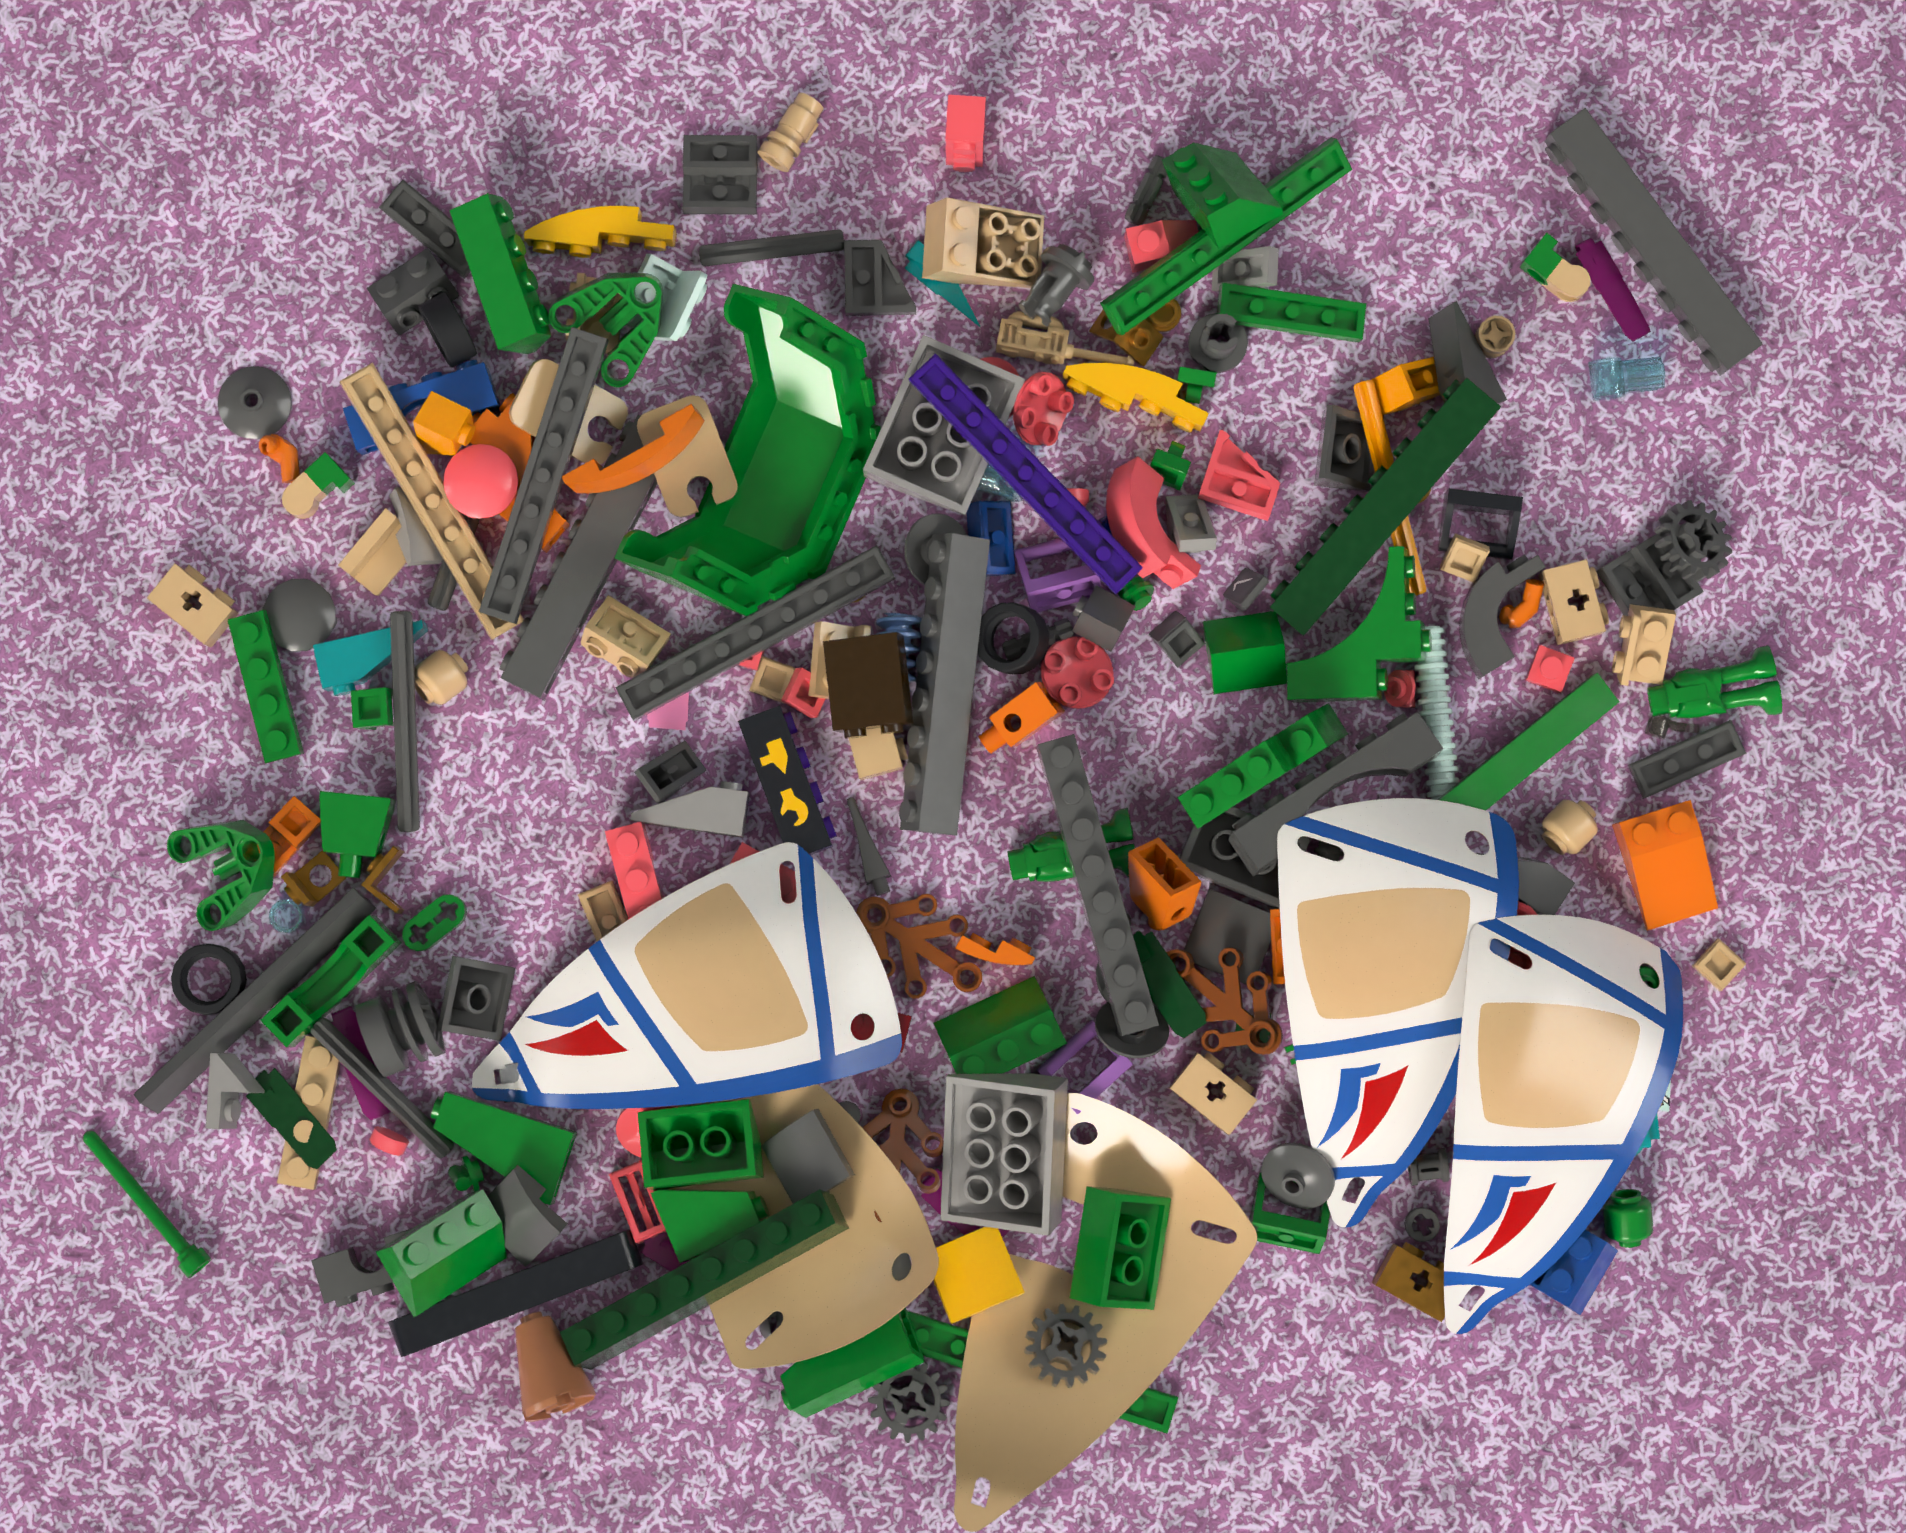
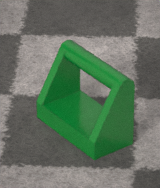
M1259 1172L1249 1219L1257 1232V1241L1320 1254L1327 1237L1330 1211L1327 1201L1321 1205L1318 1222L1262 1211L1264 1192L1267 1188L1263 1182L1262 1174Z

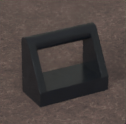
M1449 488L1444 493L1438 551L1446 552L1452 541L1449 533L1454 509L1509 516L1506 544L1484 541L1476 542L1489 546L1490 552L1487 557L1512 560L1523 497Z

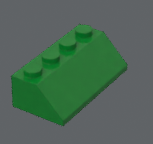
M487 193L449 210L498 350L522 354L536 352L552 336L548 326L550 324L549 313L545 306L540 303L536 292L538 282L534 273L528 269L524 257L526 248L521 237L515 232L512 223L514 214L510 204L501 196Z

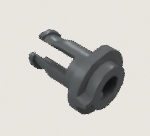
M1059 244L1058 247H1047L1041 254V259L1046 264V267L1032 285L1026 300H1021L1018 306L1021 311L1032 320L1038 315L1042 319V324L1048 327L1051 323L1050 318L1061 309L1076 287L1088 290L1095 279L1090 272L1092 266L1085 258L1086 254L1083 252L1079 253L1064 244Z
M1213 313L1204 316L1196 322L1189 335L1188 348L1192 359L1210 372L1224 373L1232 370L1243 360L1247 351L1248 339L1244 327L1235 325L1237 321L1228 314ZM1221 335L1227 340V342L1221 341L1219 343L1214 339L1208 341V338L1212 336L1217 339Z

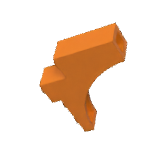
M512 393L500 406L499 410L502 413L499 417L487 408L482 414L477 412L472 416L475 432L469 444L491 445L505 452L516 467L519 490L536 437L516 427L511 422L509 410L516 396ZM515 499L503 512L498 514L507 522L509 521ZM555 508L541 548L545 553H548L570 526Z

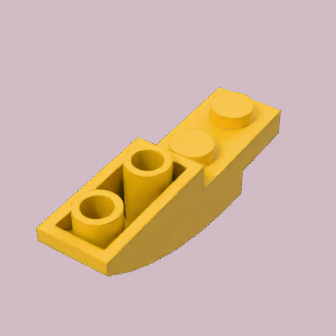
M599 206L575 210L540 222L524 232V240L528 246H533L532 250L537 253L554 254L555 249L569 250V255L590 258L591 253L601 254L602 239L608 240L607 244L614 247H629L630 242L644 244V248L647 250L666 251V246L675 247L677 232L674 225L641 222L642 213L639 207Z
M1082 363L1068 365L1063 372V379L1068 381L1066 386L1069 389L1086 396L1087 392H1090L1100 397L1099 403L1114 412H1119L1121 408L1128 411L1134 399L1140 401L1139 407L1155 416L1162 412L1174 418L1172 421L1174 426L1189 433L1193 429L1200 432L1209 415L1208 412L1177 397L1183 383L1147 369L1124 364Z

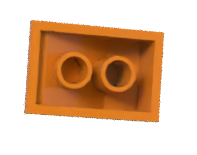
M1691 800L1612 824L1647 931L1718 908L1704 840Z

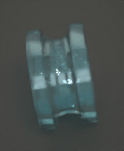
M284 899L272 906L269 912V920L277 931L292 933L302 927L305 921V912L300 904L297 905L293 900ZM289 905L293 907L292 914L297 917L294 924L288 922L289 927L282 926L283 919L278 917V912L280 909L286 911V906Z

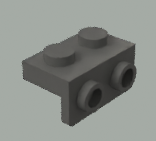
M429 248L423 250L367 287L379 309L398 335H402L423 321L419 310L420 304L442 293H445L451 302L459 297V293Z

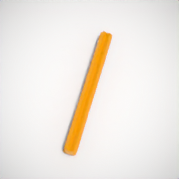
M1373 380L1361 381L1354 384L1353 389L1374 471L1376 472L1381 465L1388 470L1394 463V458ZM1407 516L1391 534L1394 547L1404 546L1408 550L1409 556L1414 555L1415 578H1409V593H1415V596L1425 593L1427 588L1409 517Z

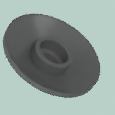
M259 366L245 367L231 374L223 383L218 396V411L223 423L234 434L246 439H261L265 435L275 434L286 423L292 405L291 394L285 381L274 371ZM253 394L257 395L258 403L253 407H248L246 404L247 397Z
M929 514L923 516L912 525L906 536L904 556L907 567L913 577L923 585H925L929 574L930 560L928 550L933 534L955 533L967 535L961 524L948 515Z
M1108 1002L1100 1008L1095 1019V1030L1100 1041L1114 1053L1128 1058H1146L1160 1052L1167 1043L1169 1025L1159 1009L1154 1006L1159 1026L1120 1036L1112 1007Z
M1300 1143L1277 1145L1267 1153L1263 1160L1261 1174L1266 1188L1276 1199L1288 1206L1299 1209L1318 1207L1329 1199L1334 1190L1335 1176L1331 1165L1321 1153L1307 1145Z

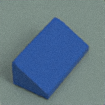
M976 501L971 503L967 511L968 536L990 540L986 577L1015 575L1011 501Z

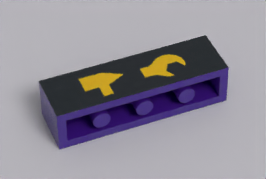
M779 705L739 720V726L783 843H795L802 847L809 855L833 847L831 839L837 837L830 816L822 818L817 805L824 802L817 781L809 783L804 769L811 767L804 747L796 748L792 734L797 733L798 730L791 712L783 714L782 708Z

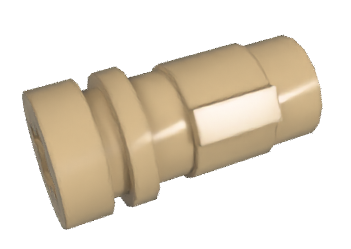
M799 93L780 119L776 130L769 132L767 136L768 141L762 143L757 151L758 155L772 167L782 172H789L795 162L793 157L796 158L801 153L799 147L802 143L809 141L819 125L817 119L824 110V107L813 97L805 93Z

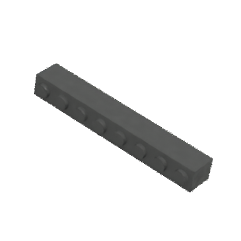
M1586 108L1548 135L1544 142L1547 145L1545 151L1550 160L1555 165L1559 166L1561 164L1570 175L1567 177L1571 188L1578 195L1582 193L1591 203L1589 209L1595 220L1600 224L1606 223L1613 233L1611 239L1616 248L1621 253L1625 254L1627 252L1636 263L1633 268L1637 276L1644 283H1651L1658 293L1655 297L1659 305L1667 313L1672 311L1680 322L1677 325L1680 333L1688 342L1694 341L1702 351L1700 358L1703 364L1711 372L1716 370L1721 376L1763 345Z
M637 415L634 422L629 420L626 423L619 438L623 444L617 455L611 453L604 468L643 447L637 430V422L641 417L640 415ZM654 473L636 483L619 489L589 494L585 506L589 507L583 520L577 519L568 535L572 542L566 553L560 551L551 568V571L555 574L549 586L543 584L535 597L534 604L538 606L531 619L526 617L517 632V637L520 638V641L515 651L509 650L501 662L499 669L504 671L501 679L545 701L617 562V559L614 557L623 537L629 531L634 530L658 484Z
M955 533L933 534L932 542L929 546V574L924 586L926 601L924 616L920 623L921 645L920 653L916 659L917 681L916 689L912 695L913 724L909 729L907 737L909 745L908 761L903 772L905 787L903 802L899 808L900 830L957 836L990 545L989 539Z
M1072 734L1040 743L1036 749L1119 1035L1124 1036L1159 1026L1075 735Z

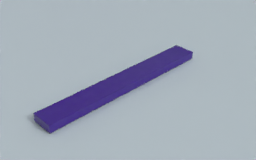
M936 353L908 379L923 397L1115 595L1143 569L1131 554Z

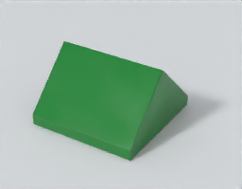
M1275 611L1202 622L1213 695L1287 684L1285 643Z

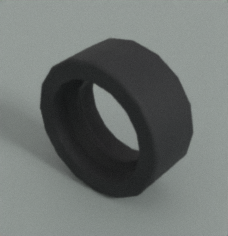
M445 293L419 305L420 313L432 338L451 368L477 355L474 343L460 315Z
M1010 602L999 603L989 608L981 617L977 653L979 658L988 667L1006 674H1024L1035 669L1044 659L1049 647V630L1045 620L1036 610ZM1008 617L1023 619L1028 624L1030 630L1028 648L1016 660L1001 658L996 653L994 647L996 629Z
M203 944L193 946L182 953L174 964L171 982L173 993L181 1005L191 1012L212 1015L220 1013L245 989L247 978L245 966L237 954L227 947ZM212 957L226 964L230 971L231 982L224 996L218 1000L207 1002L198 999L192 994L188 987L187 977L190 968L195 962L202 958Z

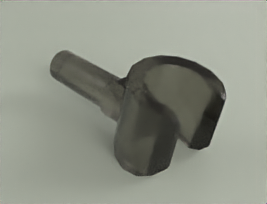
M1654 716L1649 718L1645 734L1664 740L1668 729L1679 732L1699 733L1700 725L1671 721V719L1665 716Z

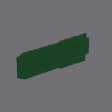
M1138 930L1133 934V938L1151 999L1174 1033L1182 1038H1186L1207 1023L1205 1011L1177 972L1175 964L1154 933L1150 931L1144 936Z
M276 1068L269 1074L266 1070H263L255 1079L262 1086L265 1093H248L246 1097L273 1128L277 1129L305 1164L317 1170L337 1151L335 1140L302 1103L300 1096ZM302 1120H308L313 1123L308 1142L306 1143L298 1141L293 1133L295 1125Z

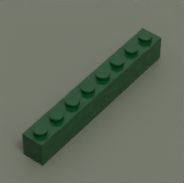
M1468 378L1462 383L1457 379L1454 380L1442 394V397L1446 400L1444 405L1438 412L1430 408L1417 424L1422 429L1413 441L1407 436L1392 453L1397 458L1388 470L1381 465L1368 481L1372 486L1371 490L1364 498L1357 494L1343 510L1348 515L1339 527L1332 523L1320 536L1319 540L1323 545L1316 554L1313 555L1308 551L1294 568L1299 573L1292 582L1289 583L1284 579L1270 595L1275 600L1270 608L1303 636L1501 408L1498 403Z
M821 1189L561 1331L560 1334L574 1366L589 1370L594 1369L849 1229V1226L834 1195Z

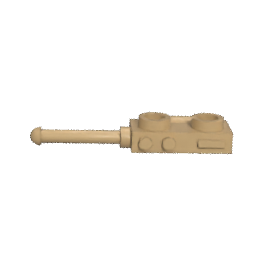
M1022 311L1012 313L1008 319H1001L996 352L1005 354L1008 357H1025L1038 362L1042 361L1045 364L1055 365L1064 364V358L1072 359V357L1129 366L1134 364V359L1131 356L1124 357L1074 348L1072 344H1067L1070 330H1064L1062 322L1055 317L1050 318L1051 323L1048 327L1042 324V319L1038 315L1032 320ZM1022 326L1039 328L1048 331L1046 333L1035 330L1023 329Z

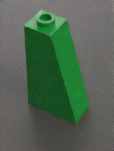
M451 1091L445 1092L443 1098L437 1097L431 1113V1118L436 1119L434 1129L505 1177L519 1165L546 1189L539 1199L548 1205L555 1203L577 1135L576 1131Z
M906 1307L885 1324L864 1337L831 1352L794 1363L780 1376L784 1389L781 1390V1396L786 1407L790 1411L793 1410L807 1418L925 1362Z

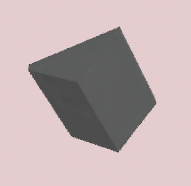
M1333 404L1327 405L1322 413L1314 486L1369 492L1372 486L1368 481L1373 476L1374 467L1360 413Z
M452 956L437 1030L500 1041L515 968Z

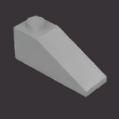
M721 781L720 788L711 786L632 812L630 820L636 823L641 821L644 824L744 838L750 793L742 791L743 784Z

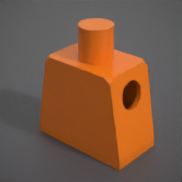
M1035 682L993 713L989 718L994 725L978 737L990 754L1006 743L1010 747H1016L1065 713V710L1060 703L1048 694L1043 682ZM1018 715L1021 719V727L1015 730L1011 726V718Z
M1159 837L1128 852L1130 897L1148 917V925L1154 930L1161 931L1188 918L1192 914L1201 886V880Z

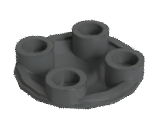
M290 579L279 584L268 595L263 606V610H267L275 643L292 652L308 651L313 649V645L323 643L337 624L336 607L331 595L320 584L308 579Z

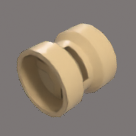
M1494 315L1481 323L1474 336L1485 357L1497 358L1502 356L1513 344L1515 329L1509 319Z

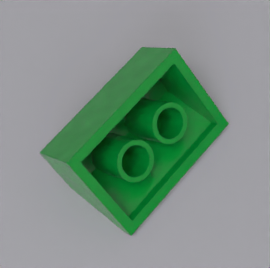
M1193 142L1162 159L1174 194L1218 249L1284 214L1283 208L1236 152Z
M1035 976L933 1023L956 1074H1003L1067 1044Z
M750 1099L638 1112L644 1188L661 1190L764 1178L761 1140Z
M1087 1186L1069 1298L1099 1307L1154 1310L1171 1198L1121 1189Z
M483 1189L466 1194L376 1251L413 1317L418 1316L507 1258L502 1221Z

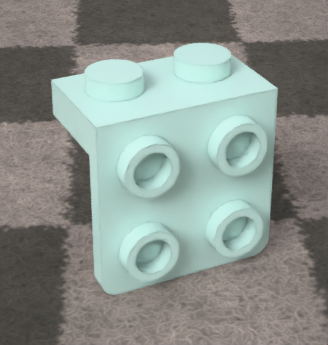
M646 254L638 273L654 275L659 279L663 287L661 326L654 340L677 341L679 337L682 338L687 333L692 321L689 316L693 307L703 299L706 293L707 284L705 282L707 274L702 271H682L653 254ZM641 282L635 287V294L641 301L649 302L656 297V290L652 284ZM637 314L625 326L632 328L642 317Z

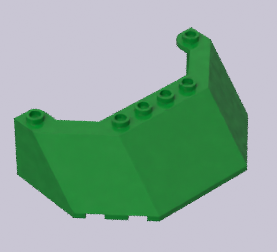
M733 284L724 304V317L728 324L743 332L753 379L724 447L737 480V493L729 501L716 505L712 496L713 486L709 482L698 507L699 512L695 514V517L656 537L639 529L629 531L623 537L614 558L642 573L734 612L748 616L758 610L757 606L770 599L776 601L797 589L796 585L809 578L815 579L826 572L866 477H864L863 468L881 427L876 425L872 406L876 405L872 380L866 377L863 358L867 357L864 342L792 297Z

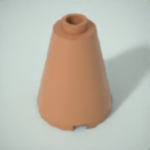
M535 1312L520 1319L521 1324L515 1328L522 1414L525 1421L545 1420L551 1418V1413L562 1411L564 1414L595 1399L594 1396H596L595 1388L584 1370L574 1366L560 1331L551 1316H543L542 1312Z

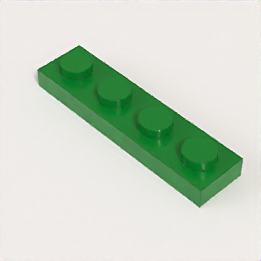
M1222 283L1219 286L1217 314H1228L1234 317L1237 321L1235 325L1358 343L1363 340L1366 303L1230 283Z
M267 610L227 619L265 763L304 754Z

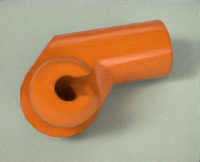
M277 434L265 435L260 439V452L280 464L282 483H292L300 475L297 448Z
M1527 579L1522 601L1516 607L1512 605L1504 606L1499 614L1500 622L1508 624L1509 628L1515 629L1520 628L1539 610L1545 584L1537 579Z

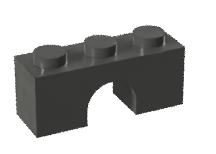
M411 1229L383 1237L385 1245ZM353 1247L311 1260L324 1304L335 1301L336 1306L341 1307L359 1301L357 1293L371 1289L372 1295L375 1296L394 1290L393 1281L385 1267L383 1266L377 1271L365 1269L358 1262Z

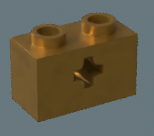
M1407 1242L1404 1243L1402 1248L1392 1244L1372 1283L1442 1322L1445 1317L1444 1263L1438 1260L1435 1266L1422 1260L1425 1252ZM1425 1270L1423 1277L1428 1280L1426 1286L1418 1285L1416 1289H1413L1415 1282L1410 1279L1412 1273L1420 1274Z

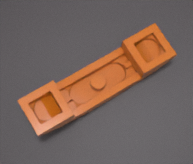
M690 404L659 421L665 433L660 438L606 468L602 467L595 459H592L563 475L562 479L575 493L586 494L611 491L636 483L655 473L680 454L696 436L705 420L702 414Z

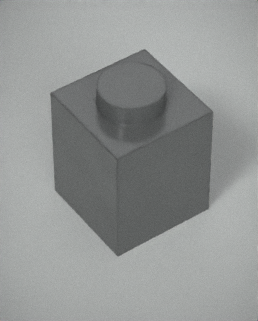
M1096 585L1089 598L1084 595L1080 598L1072 614L1078 617L1072 632L1112 652L1135 605Z

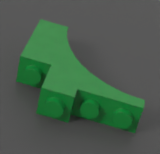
M1404 546L1389 547L1388 565L1381 592L1368 616L1359 627L1330 650L1306 660L1287 663V700L1293 703L1382 700V691H1387L1388 674L1386 668H1381V663L1426 661L1425 652H1431L1432 635L1431 630L1425 629V624L1421 620L1410 621V615H1416L1415 593H1409V578H1415L1414 555L1409 556L1408 550Z
M1328 703L1255 746L1177 798L1196 828L1199 829L1244 799L1348 735V732Z

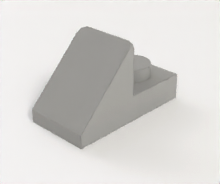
M1265 246L1240 250L1213 270L1212 291L1219 292V286L1222 283L1268 289L1269 286H1276L1279 249Z
M1198 495L1166 496L1168 537L1177 545L1178 551L1197 553L1216 550L1217 537L1204 500L1198 499Z
M210 1053L205 1128L237 1129V1121L241 1114V1104L238 1100L239 1093H265V1091L235 1054Z

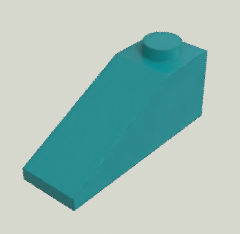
M423 620L413 622V643L428 632L427 623ZM390 627L313 645L322 689L328 692L333 691L334 696L350 694L352 690H356L355 685L366 683L391 662Z

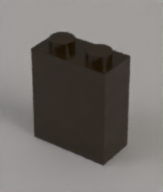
M892 632L823 641L833 731L844 732V738L848 739L867 736V729L881 728V734L903 732V725L913 724L903 634Z

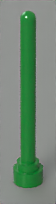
M91 1130L85 1132L83 1135L84 1143L179 1255L177 1260L181 1263L178 1266L187 1278L197 1274L212 1258L202 1247L198 1249L195 1244L190 1245L96 1132Z

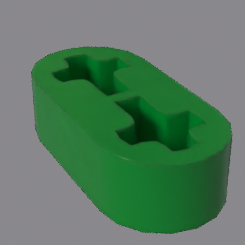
M450 894L437 898L406 923L402 931L405 945L415 951H426L432 948L463 923L467 915V907L464 901ZM444 902L449 905L456 903L459 908L455 910L457 918L454 921L450 918H445L438 923L435 920L444 912L441 906ZM432 923L434 927L425 935L428 941L425 944L421 941L413 943L411 940L414 936L412 928L414 926L424 928Z

